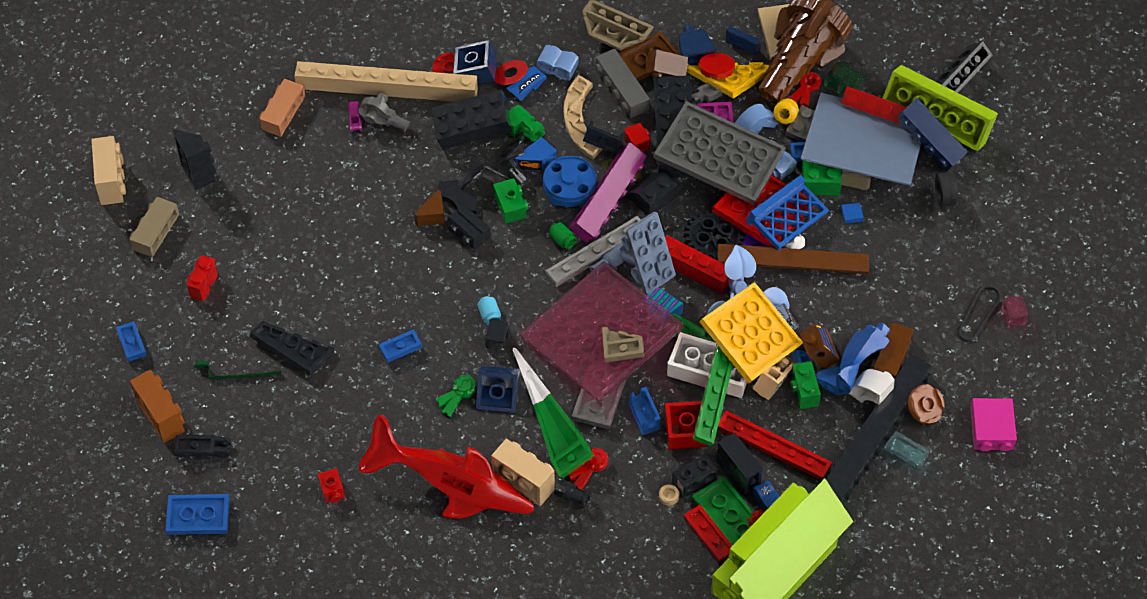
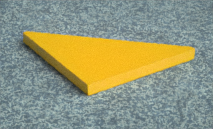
M752 62L749 65H738V63H735L733 74L724 79L704 76L699 70V63L698 65L687 64V73L705 83L711 84L731 98H735L766 77L764 73L769 65H763V62Z

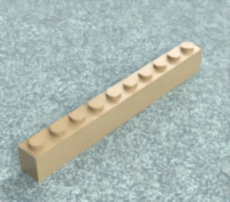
M297 61L294 75L295 82L304 85L305 90L366 95L382 93L391 97L456 102L477 96L478 90L477 76L300 61Z

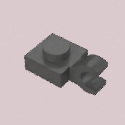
M706 83L698 87L696 93L691 95V98L694 100L692 104L696 106L697 103H703L704 100L709 103L722 96V92L711 84Z

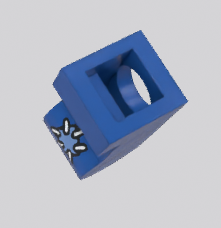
M768 480L752 488L753 494L764 512L780 497Z

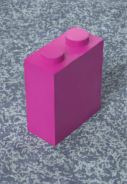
M973 398L970 412L974 450H1014L1017 437L1013 399Z

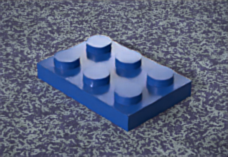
M229 494L168 495L166 535L228 534Z

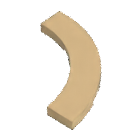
M577 75L571 83L564 101V122L573 143L581 152L593 160L603 149L583 142L587 129L582 116L583 102L593 87V83Z

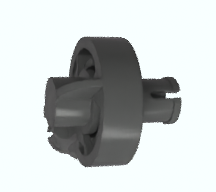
M378 93L376 98L366 97L363 99L358 112L366 122L378 125L383 124L387 127L392 125L406 132L410 121L397 116L395 110L388 107L386 104L388 97L386 95Z

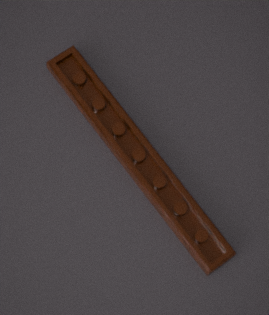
M718 244L717 261L725 264L735 245ZM738 245L746 249L756 261V267L858 274L869 273V254L788 248L777 250L774 247Z

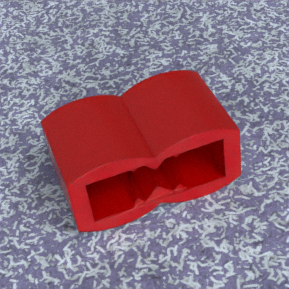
M202 255L197 259L194 267L195 270L187 279L190 298L204 301L208 297L210 286L216 281L218 276L215 258Z

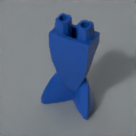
M878 323L876 328L872 325H867L864 330L856 331L845 348L841 366L818 372L815 375L817 382L833 394L842 395L850 393L855 383L859 364L870 354L886 347L890 341L886 337L890 329L884 323Z

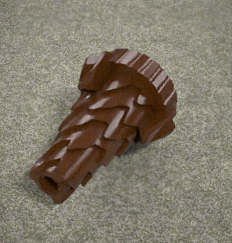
M792 0L788 7L781 8L774 38L779 40L776 45L778 48L764 73L766 77L759 86V92L763 100L776 103L786 99L793 86L797 85L805 74H809L816 62L819 68H823L845 51L844 42L852 32L853 23L838 5L830 0Z

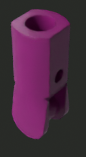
M357 101L348 103L351 133L356 130L362 132V120L358 112L360 103Z

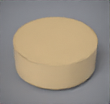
M673 485L663 486L659 491L660 502L666 506L676 504L679 500V490Z

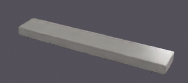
M638 216L634 217L545 270V274L556 287L601 261L603 255L611 251L617 244L622 243L621 238L626 235V229L641 219Z

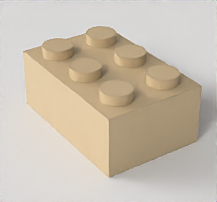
M114 136L92 139L94 180L101 205L122 203L123 195L126 194V188L123 183L125 174L124 169H122L124 161L120 144L115 142Z
M505 439L491 455L492 471L505 478L519 493L537 505L541 506L555 490V475L552 466L538 460L533 453L523 450L518 443Z

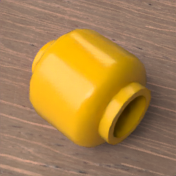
M782 99L774 107V117L779 123L790 124L797 117L799 108L794 100Z

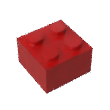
M702 401L665 403L664 416L668 450L708 447V445L693 439Z

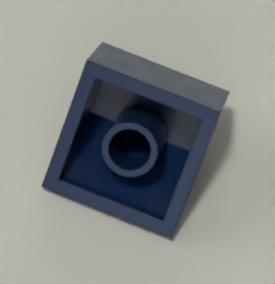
M490 41L455 47L453 74L477 76V84L495 81L497 54Z
M481 365L478 373L476 409L515 413L520 369Z

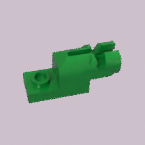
M517 105L509 110L512 131L509 133L513 137L521 133L532 142H535L544 136L545 131L543 129L545 127L539 121H535V117L531 116L523 107Z

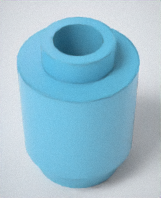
M489 296L481 298L477 306L483 322L489 325L490 319L500 321L501 313L495 298Z

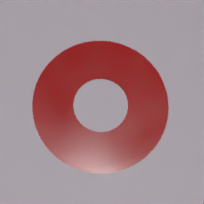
M512 60L504 63L495 71V82L501 85H509L519 81L527 73V64L521 60ZM517 68L516 75L512 77L504 76V72L507 69Z

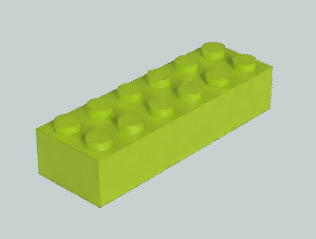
M903 65L892 72L883 99L908 107L918 98L958 142L976 151L986 144L998 115L997 112Z

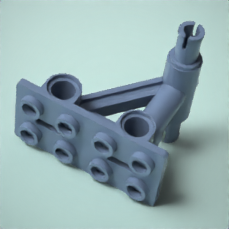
M652 212L626 229V235L621 238L622 243L617 244L611 251L603 255L601 261L589 268L591 274L594 277H598L607 269L612 270L623 262H627L635 266L631 269V274L634 280L643 286L644 292L647 294L672 279L676 273L658 213Z

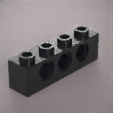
M983 41L971 44L935 82L958 93L993 55Z

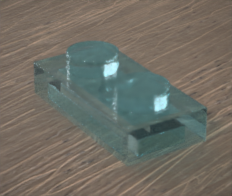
M897 431L894 432L884 448L918 469L930 452Z

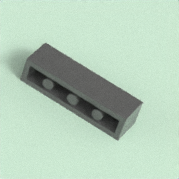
M616 49L596 56L595 70L598 75L603 77L605 86L611 89L614 99L620 102L623 112H627L629 117L632 118L650 110V98Z

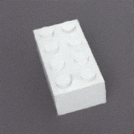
M680 332L668 362L667 376L706 387L716 343ZM733 365L726 394L742 398L747 381Z

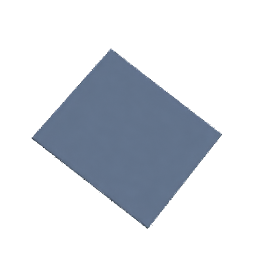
M820 93L800 160L911 186L921 145L920 141H916L912 133L901 124L841 104L842 97Z

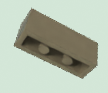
M156 197L154 202L150 203L147 213L139 221V226L130 235L132 250L150 257L154 256L179 216L176 203Z

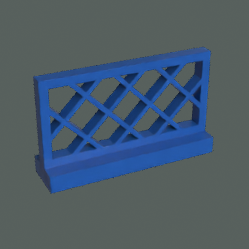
M801 175L752 210L745 220L749 226L754 225L777 250L829 212L824 204L804 185L806 180ZM801 191L807 196V200L799 199ZM786 202L795 203V209L786 208ZM799 204L807 205L808 211L799 210ZM811 206L818 207L821 212H811ZM774 211L783 212V219L774 217ZM786 213L795 214V221L788 220ZM799 215L808 216V222H800ZM762 220L770 221V228L764 227L760 222ZM774 222L783 223V230L774 229ZM787 224L795 225L796 231H787ZM774 233L783 235V241L779 243L774 237Z

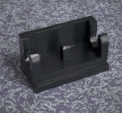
M591 120L583 142L617 155L625 134L621 133L619 137L593 126L594 121Z

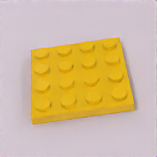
M755 282L700 320L701 325L748 384L803 344L802 340Z

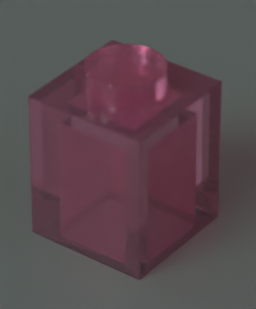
M1009 296L1003 299L1001 311L1007 328L1026 325L1029 313L1023 296Z

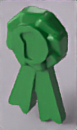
M460 375L454 380L453 390L436 398L440 408L445 406L442 413L451 417L461 399L469 398L476 392L477 382L470 375Z

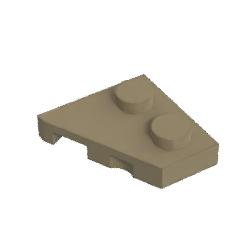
M602 327L604 359L606 363L645 357L642 336L630 335L623 331L617 333L610 331L608 327Z

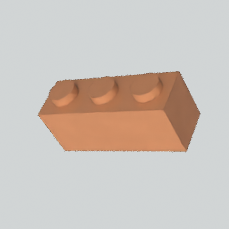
M284 79L281 85L277 86L275 95L269 99L267 108L259 116V122L263 131L278 136L283 135L305 98L304 85Z

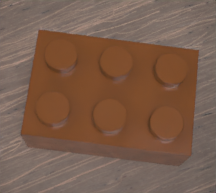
M150 369L130 380L136 402L163 443L175 438V435L185 432L183 428L185 421L181 415L182 411L177 403L173 404L172 395L168 389L164 390L162 387L163 382L158 374L154 375Z

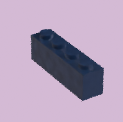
M918 98L898 115L897 118L900 124L912 133L913 138L916 141H920L924 146L926 152L936 158L939 166L947 171L968 153Z

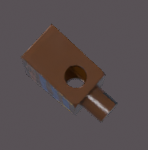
M815 324L800 333L807 355L823 369L840 360L829 329Z

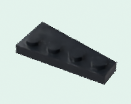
M264 321L250 332V338L309 376L335 353L334 347H324L318 341H308L303 339L302 335L287 333L285 329Z

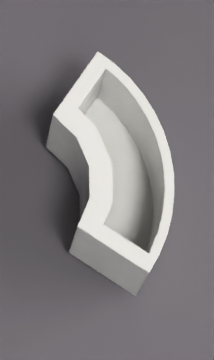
M868 369L863 371L855 380L849 394L861 403L865 400H870L879 405L894 389L895 379L886 371L883 373Z

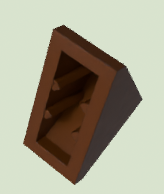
M437 190L414 214L415 225L445 224L440 190Z

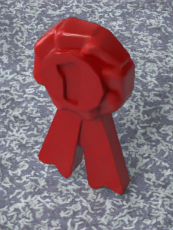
M809 72L808 75L805 74L799 81L800 88L788 99H792L796 103L800 100V107L802 105L808 107L810 93L819 90L822 80L820 76L814 72Z
M592 448L594 457L568 475L571 482L575 481L574 484L577 488L583 490L593 472H600L608 466L609 457L602 448Z

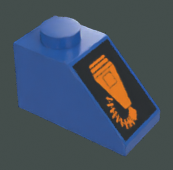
M541 137L524 150V155L514 158V161L521 170L544 171L553 160L557 159V150Z

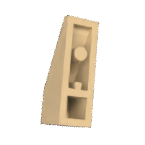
M791 353L763 372L754 385L753 390L769 400L791 373L792 364H794Z

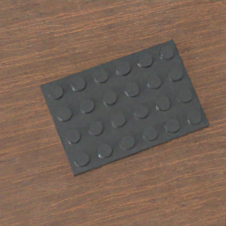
M686 101L655 151L653 158L755 205L782 158L786 147Z

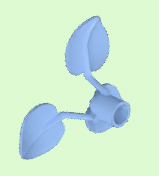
M738 245L734 246L724 266L725 274L730 278L728 286L731 289L729 292L730 299L734 297V294L737 295L747 288V284L743 281L744 277H751L756 271V261L746 249ZM771 287L763 292L775 308L784 303L789 309L790 305L787 296L781 289ZM718 301L713 304L706 316L723 305L725 301Z

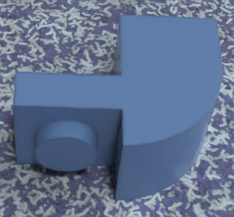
M756 104L744 111L734 124L758 134L763 127L775 128L778 121L775 119L773 112L765 109L762 104Z

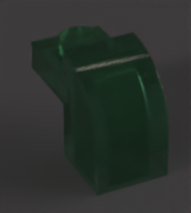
M838 61L826 75L824 86L838 93L847 86L859 90L866 80V75L850 68L851 63Z

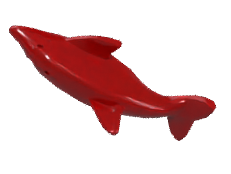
M381 414L376 417L373 424L371 444L359 463L358 469L361 473L370 474L394 463H402L412 468L430 484L448 495L449 503L442 513L447 518H466L485 509L519 514H529L534 511V505L524 498L510 482L493 472L489 462L478 450L467 447L464 458L448 453L444 449L433 450L405 447L396 442L388 419Z

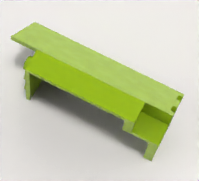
M826 479L810 494L802 486L792 483L730 548L729 558L712 576L711 593L718 599H788L836 548L838 537L853 522Z

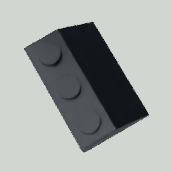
M174 130L173 135L180 164L194 189L197 190L216 182L214 176L216 169L213 165L214 159L210 153L212 150L208 141L204 142L201 135Z

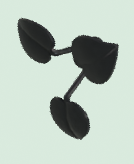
M524 136L519 137L508 145L501 154L502 159L499 164L502 165L508 161L511 165L506 170L507 175L481 164L466 176L461 190L464 191L465 186L476 179L484 170H489L505 180L514 178L516 184L521 185L527 179V176L518 167L513 158L524 155Z

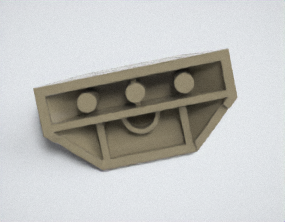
M590 0L582 10L589 37L618 50H623L645 41L654 28L650 24L595 0Z

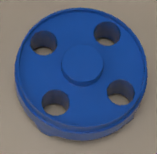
M563 156L553 160L546 167L543 175V190L549 202L553 205L565 207L584 205L597 186V178L592 165L583 158L576 156Z

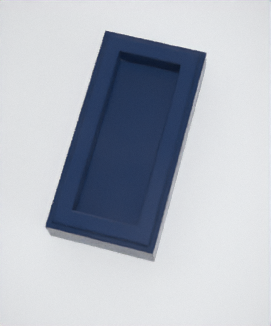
M731 26L727 28L726 42L754 55L760 52V39Z

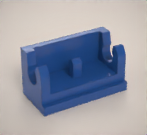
M647 387L641 388L640 394L637 396L632 392L628 406L641 435L660 430L661 418Z

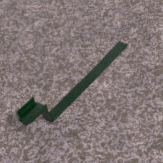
M195 361L194 368L197 369L209 368L210 380L282 374L281 371L254 374L210 376L208 361Z

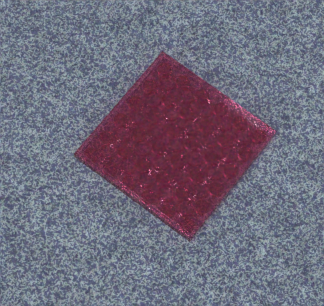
M603 261L523 331L520 336L526 343L600 403L682 330L684 326L681 321ZM602 327H608L610 331L617 333L623 331L630 335L642 336L645 357L606 363L604 359Z

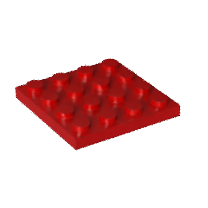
M771 175L755 205L726 193L715 204L712 212L766 246L774 247L754 225L749 226L745 220L752 210L787 184ZM799 193V199L807 200L805 195ZM786 202V208L795 209V203ZM799 204V210L808 211L807 205ZM774 211V217L783 219V212ZM786 213L788 220L795 221V214ZM799 215V221L801 222L806 216ZM762 220L760 222L764 227L770 228V221ZM774 222V229L783 230V223ZM787 224V231L795 229V225ZM774 233L776 240L779 243L782 242L783 235Z

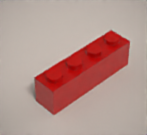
M668 235L665 237L675 271L720 294L724 293L730 279L725 274V264Z

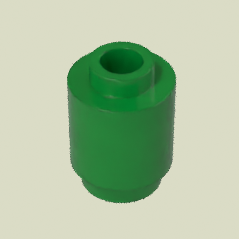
M562 222L553 224L549 229V237L562 248L570 249L577 241L575 234Z

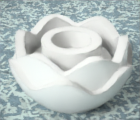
M799 234V236H796L783 247L801 249L805 246V238Z

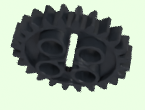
M706 210L705 215L699 212L698 217L693 215L692 220H688L687 225H685L683 238H685L684 244L717 260L718 244L744 245L745 236H743L744 231L714 212L710 214Z

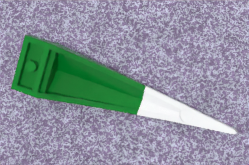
M513 348L542 430L550 461L559 477L563 479L593 458L594 454L581 432L519 351Z

